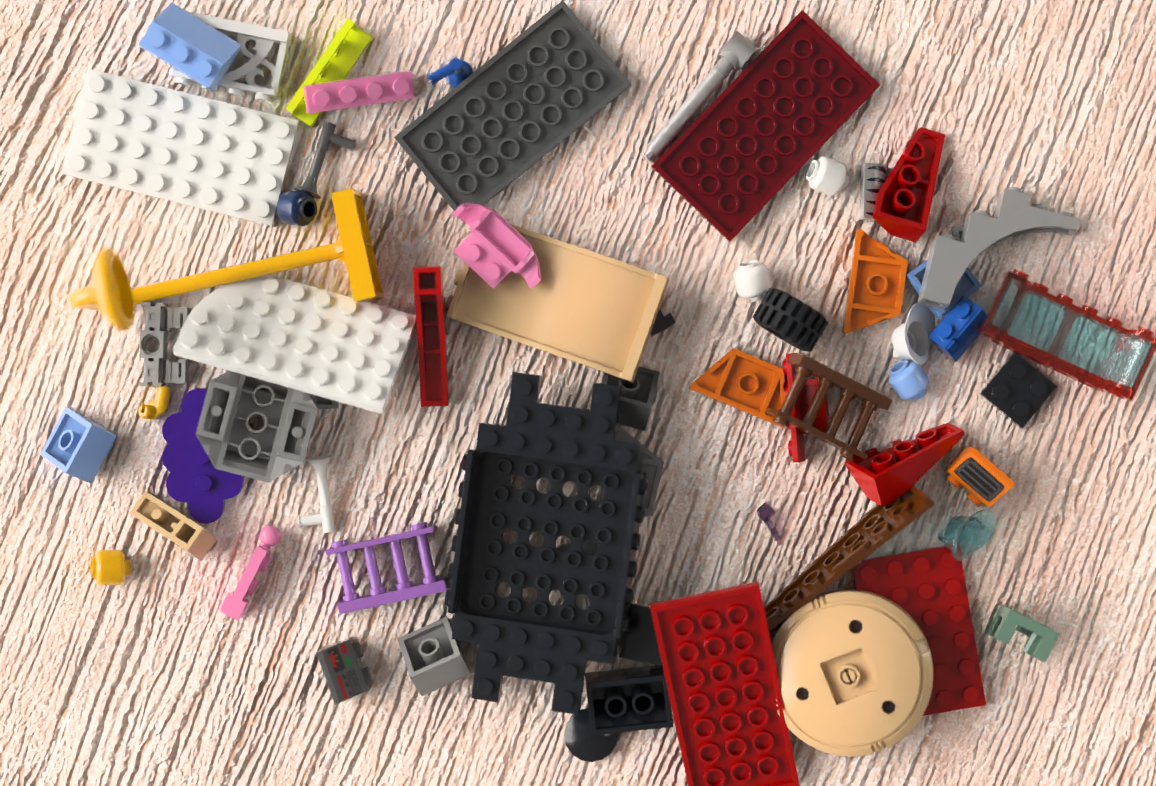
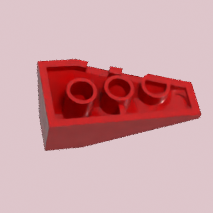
M919 127L878 191L873 218L890 235L917 242L926 231L945 134Z
M945 423L917 433L914 440L901 442L899 439L893 441V447L879 452L877 448L864 452L868 454L866 460L856 457L854 461L848 460L845 464L868 499L881 506L889 505L895 499L904 495L965 435L964 430L950 423Z

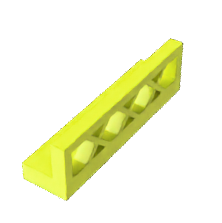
M347 18L286 109L312 128L322 112L307 113L303 85L345 80L373 38Z

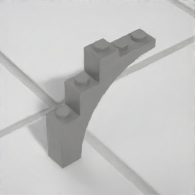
M1018 187L1005 188L998 195L993 217H990L991 214L988 212L976 210L965 218L960 241H957V237L949 234L937 236L932 241L917 303L944 310L950 305L956 285L966 268L980 253L990 246L1007 238L1027 233L1052 232L1072 236L1079 230L1081 219L1074 218L1072 213L1059 211L1058 213L1048 211V208L1044 205L1032 204L1030 206L1031 195L1024 193L1023 189Z

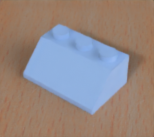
M172 2L152 21L138 44L150 54L212 92L216 90L242 48V45Z

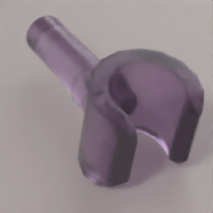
M765 502L758 508L757 515L768 526L774 540L778 541L781 537L774 523L770 520L776 512Z

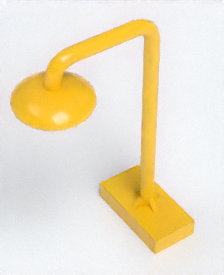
M351 188L331 193L340 233L335 243L137 288L131 287L127 270L119 254L111 248H105L100 251L95 261L93 286L73 292L69 296V303L76 309L101 310L104 317L113 327L119 331L126 332L134 324L135 304L336 259L346 263L354 301L369 302L384 298L362 193Z

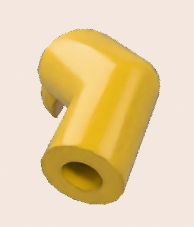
M157 387L156 399L146 405H141L138 410L139 416L146 420H154L166 413L171 387Z

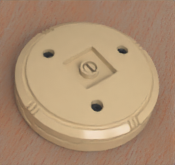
M842 589L820 594L791 614L785 620L773 640L772 650L787 727L799 739L820 751L838 756L852 757L870 755L876 751L884 750L886 747L889 748L911 732L927 708L933 685V661L928 642L923 631L911 615L901 606L882 595L856 589Z

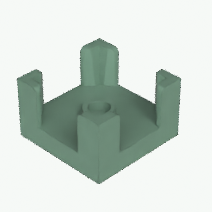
M1000 604L986 634L1007 644L1010 642L1015 630L1029 636L1024 652L1046 663L1060 633Z

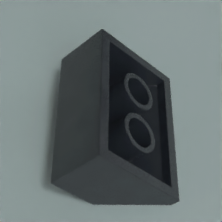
M655 665L585 673L591 735L673 727L671 703L663 666Z

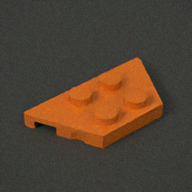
M856 229L842 333H849L901 315L908 261L889 250L881 242L867 235L862 229Z
M733 348L689 387L691 390L786 429V427L774 423V417L765 413L767 407L780 410L785 401L783 368Z

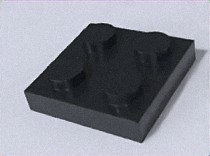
M1013 352L979 394L1017 426L1023 428L1057 386L1019 354Z

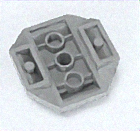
M227 371L210 380L196 436L215 469L269 483L304 462L318 409L306 392ZM260 416L264 421V427L261 430L251 429L248 424L250 417Z

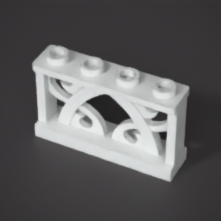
M189 12L231 38V35L237 36V42L242 45L241 52L250 58L240 68L226 73L218 87L229 89V94L244 97L245 93L255 94V99L265 102H271L272 98L279 99L288 48L292 37L288 31ZM254 40L256 42V46L254 48H251L252 50L257 51L255 55L249 52L245 47L247 41ZM274 44H280L276 66H274L265 59ZM261 64L268 67L272 73L271 82L265 86L257 85L254 82V78L257 75H261L265 79L262 70L257 68ZM171 66L169 75L175 78V83L185 86H191L192 82L198 83ZM246 76L247 84L235 82Z

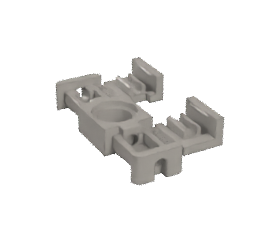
M143 302L141 306L146 307L145 331L140 330L139 358H144L143 382H138L139 385L161 387L165 386L166 383L189 384L190 359H178V362H170V359H167L168 332H171V328H179V332L181 331L182 314L184 325L191 313V308L169 307L168 304L161 302ZM151 337H156L160 341V348L156 352H151L147 348V342ZM180 363H182L181 377H180Z

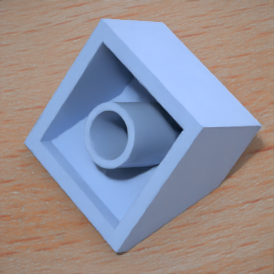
M65 407L40 455L66 474L91 484L94 477L100 471L101 464L107 453L113 447L117 435L93 420Z

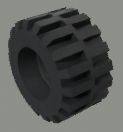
M769 288L753 315L756 323L771 334L802 351L809 352L813 350L828 325L826 318L814 308L796 297L775 288Z

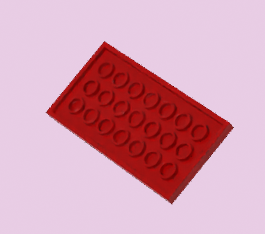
M751 582L650 604L688 786H800L789 730L783 713L784 705L759 582Z

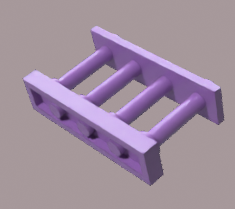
M427 522L411 525V531L352 544H348L347 539L332 542V548L326 550V555H337L345 592L343 596L344 601L337 603L339 614L447 591L446 578L439 580V575L435 574L427 533L434 532L435 527H428ZM413 536L417 538L425 575L422 584L413 585L412 581H409L400 539ZM386 542L390 543L398 579L397 589L386 591V588L382 587L373 546ZM363 548L372 588V590H369L370 595L360 597L359 593L355 591L347 551Z

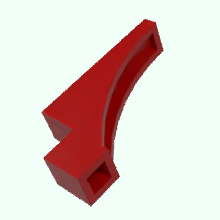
M413 267L421 407L449 406L445 297L443 296L442 267Z

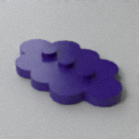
M197 388L190 390L184 396L181 407L182 412L170 415L163 424L162 433L168 446L162 453V461L166 469L170 471L166 479L168 494L176 501L188 502L189 512L194 520L208 524L217 521L222 516L225 508V499L233 498L241 492L244 486V477L215 469L199 442L196 431L208 390Z

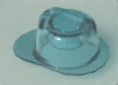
M984 509L970 517L954 516L938 534V539L952 551V555L956 560H963L969 554L985 545L991 538L996 524L995 515L991 510Z

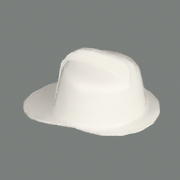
M919 303L914 304L908 313L906 322L899 325L893 331V357L895 359L913 360L918 365L925 364L928 360L931 340L928 336L935 328L934 318L928 306Z

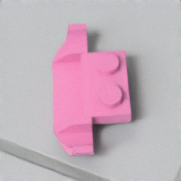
M463 203L452 213L455 217L466 222L469 225L468 229L471 231L453 252L493 289L511 271L515 274L519 272L531 289L541 281L540 265L533 245L494 208L490 209L475 203Z

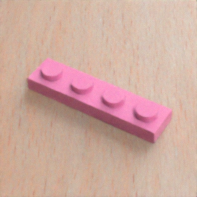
M409 70L303 85L308 114L415 98L412 71Z

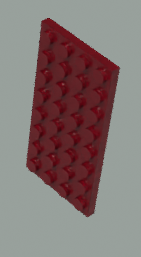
M801 10L651 168L730 242L874 93L880 84L815 21Z

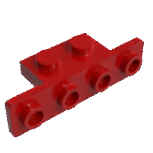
M787 353L786 359L783 360V372L787 376L788 386L785 387V398L797 374L795 372L796 367L788 363L792 353ZM808 379L805 381L790 416L803 422L819 386V383H817L818 379ZM827 395L812 426L824 433L829 424ZM788 425V429L791 430L792 440L788 444L789 455L793 457L794 463L805 461L804 434L807 433Z

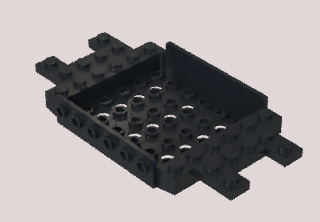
M513 372L506 426L479 423L476 449H469L468 453L463 456L462 470H465L464 481L460 482L458 495L462 500L461 508L457 509L455 515V524L458 525L457 536L454 535L451 548L455 555L454 563H450L448 570L451 587L445 594V606H448L447 613H455L452 640L478 644L471 698L499 702L503 676L555 683L551 711L579 715L587 661L614 664L616 662L619 639L628 633L630 627L628 611L634 597V589L631 588L632 580L636 577L637 573L635 557L636 550H639L641 543V534L638 533L645 511L642 502L643 495L646 496L648 488L646 472L641 471L644 444L615 440L622 386L593 383L590 410L538 403L542 376ZM514 474H520L524 478L525 484L520 490H515L510 485V478ZM540 478H547L551 482V489L546 494L540 493L536 488V483ZM568 481L574 482L578 487V492L574 497H567L563 493V486ZM594 485H599L604 489L605 495L600 501H594L590 497L589 492ZM507 528H513L518 534V538L513 544L506 543L503 539V533ZM533 532H540L544 536V543L539 548L533 547L530 544L529 538ZM562 535L567 536L571 541L569 550L564 552L556 547V540ZM588 539L594 540L597 543L598 549L594 555H587L583 551V543ZM500 582L508 583L511 588L510 595L506 598L500 597L496 592V587ZM526 586H533L537 590V598L532 602L526 601L523 598L522 592ZM552 590H559L563 593L564 601L561 605L556 606L550 602L549 594ZM579 594H586L591 600L590 606L585 610L578 608L576 605V597Z

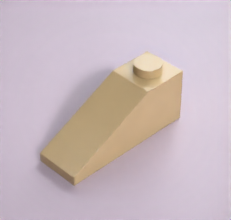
M147 491L142 494L130 511L131 515L200 561L203 560L217 540L203 527Z

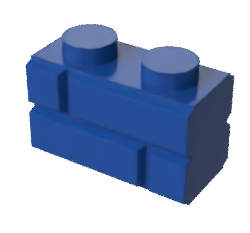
M962 296L928 338L939 351L957 362L991 320L980 306L967 297Z

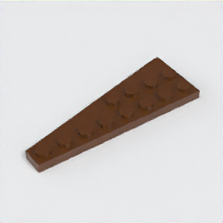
M912 486L904 495L895 499L893 503L884 506L876 504L764 607L769 634L774 627L846 572L859 566L863 559L934 506L935 503L931 498L915 486Z

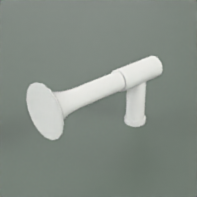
M319 456L305 460L313 465L316 472L321 514L297 516L298 528L322 524L323 533L335 531L327 481V465L333 456Z

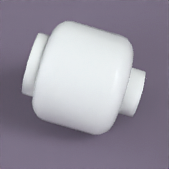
M823 156L811 162L807 170L806 179L809 180V185L812 189L833 196L846 188L849 176L846 175V166L843 163Z
M759 260L742 262L738 264V269L734 271L733 278L738 295L742 298H749L750 302L762 300L765 297V293L772 287L768 268L765 264L759 263Z

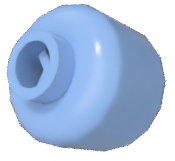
M901 360L890 369L888 381L901 399L918 400L926 394L929 378L920 365L912 360Z

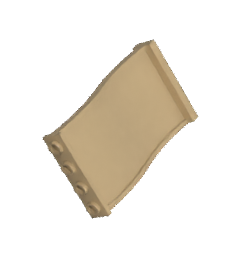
M513 224L511 225L533 245V249L538 257L541 281L532 289L519 272L515 274L511 271L493 289L466 263L463 270H458L454 280V285L457 287L454 295H449L445 305V311H448L447 317L632 383L634 382L670 281L668 277Z

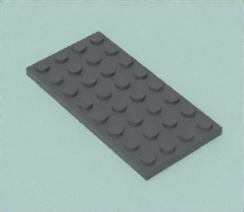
M562 0L394 138L454 211L463 203H475L484 206L632 84Z

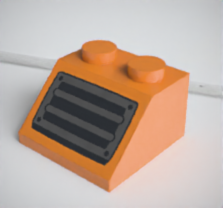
M964 446L944 469V472L949 475L946 480L957 489L963 487L969 493L967 498L977 507H980L981 504L985 507H990L1015 484L974 447Z

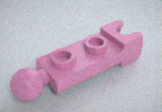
M267 525L260 531L261 543L257 546L235 591L227 594L220 607V612L236 620L242 618L250 602L246 597L247 595L252 597L259 584L255 580L259 571L265 572L270 563L271 557L268 556L270 547L278 544L281 539V532L276 526Z

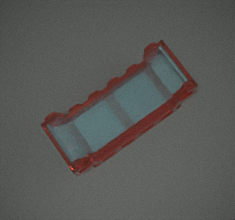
M1014 269L1013 272H1004V280L985 321L981 322L977 332L993 339L992 342L1016 352L1101 392L1106 391L1125 401H1132L1156 350L1154 333L1143 327H1138L1137 330H1128L1121 327L1123 322L1110 316L1104 319L1098 316V311L1092 307L1083 305L1080 308L1072 304V298L1060 293L1056 297L1048 293L1049 288L1042 284L1033 282V285H1031L1032 282L1028 280L1029 275L1020 270Z

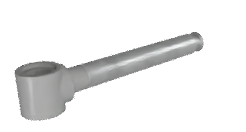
M736 31L720 50L719 56L721 59L646 145L647 150L644 153L640 152L641 156L647 162L653 163L651 160L664 151L733 69H741L758 48Z

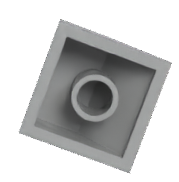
M447 616L397 639L410 678L421 696L471 674L459 642L455 639L452 640L453 629Z

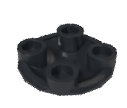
M586 708L581 709L579 715L573 714L567 721L564 738L566 746L572 755L583 761L594 762L602 760L611 754L617 744L618 733L591 735L589 709Z

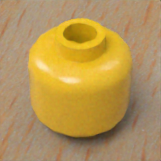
M121 550L97 551L95 557H91L90 560L91 579H95L98 585H121L125 580V575H130L131 573L130 559H125L124 553Z

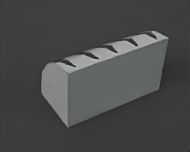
M864 163L861 166L860 221H876L873 218L877 193L888 177V165Z

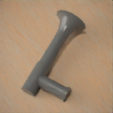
M324 122L308 176L303 185L299 188H294V190L309 192L314 198L320 199L321 197L317 193V180L330 143L353 151L356 140L334 134L336 125Z

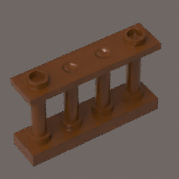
M792 353L788 363L796 367L795 372L797 374L781 409L777 410L767 407L765 413L773 416V422L786 428H788V425H791L841 450L839 455L852 461L856 457L866 460L868 454L858 450V444L873 411H877L878 408L888 410L892 399L804 354ZM813 375L819 378L817 381L819 386L802 422L790 416L807 377L810 378ZM835 386L841 390L839 393L841 398L824 433L812 426L829 389ZM858 398L863 401L861 404L863 409L846 444L836 439L835 436L851 400Z

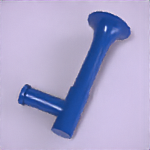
M454 57L450 60L449 64L431 74H427L432 85L446 77L447 82L451 86L456 87L469 77L473 70L469 63Z

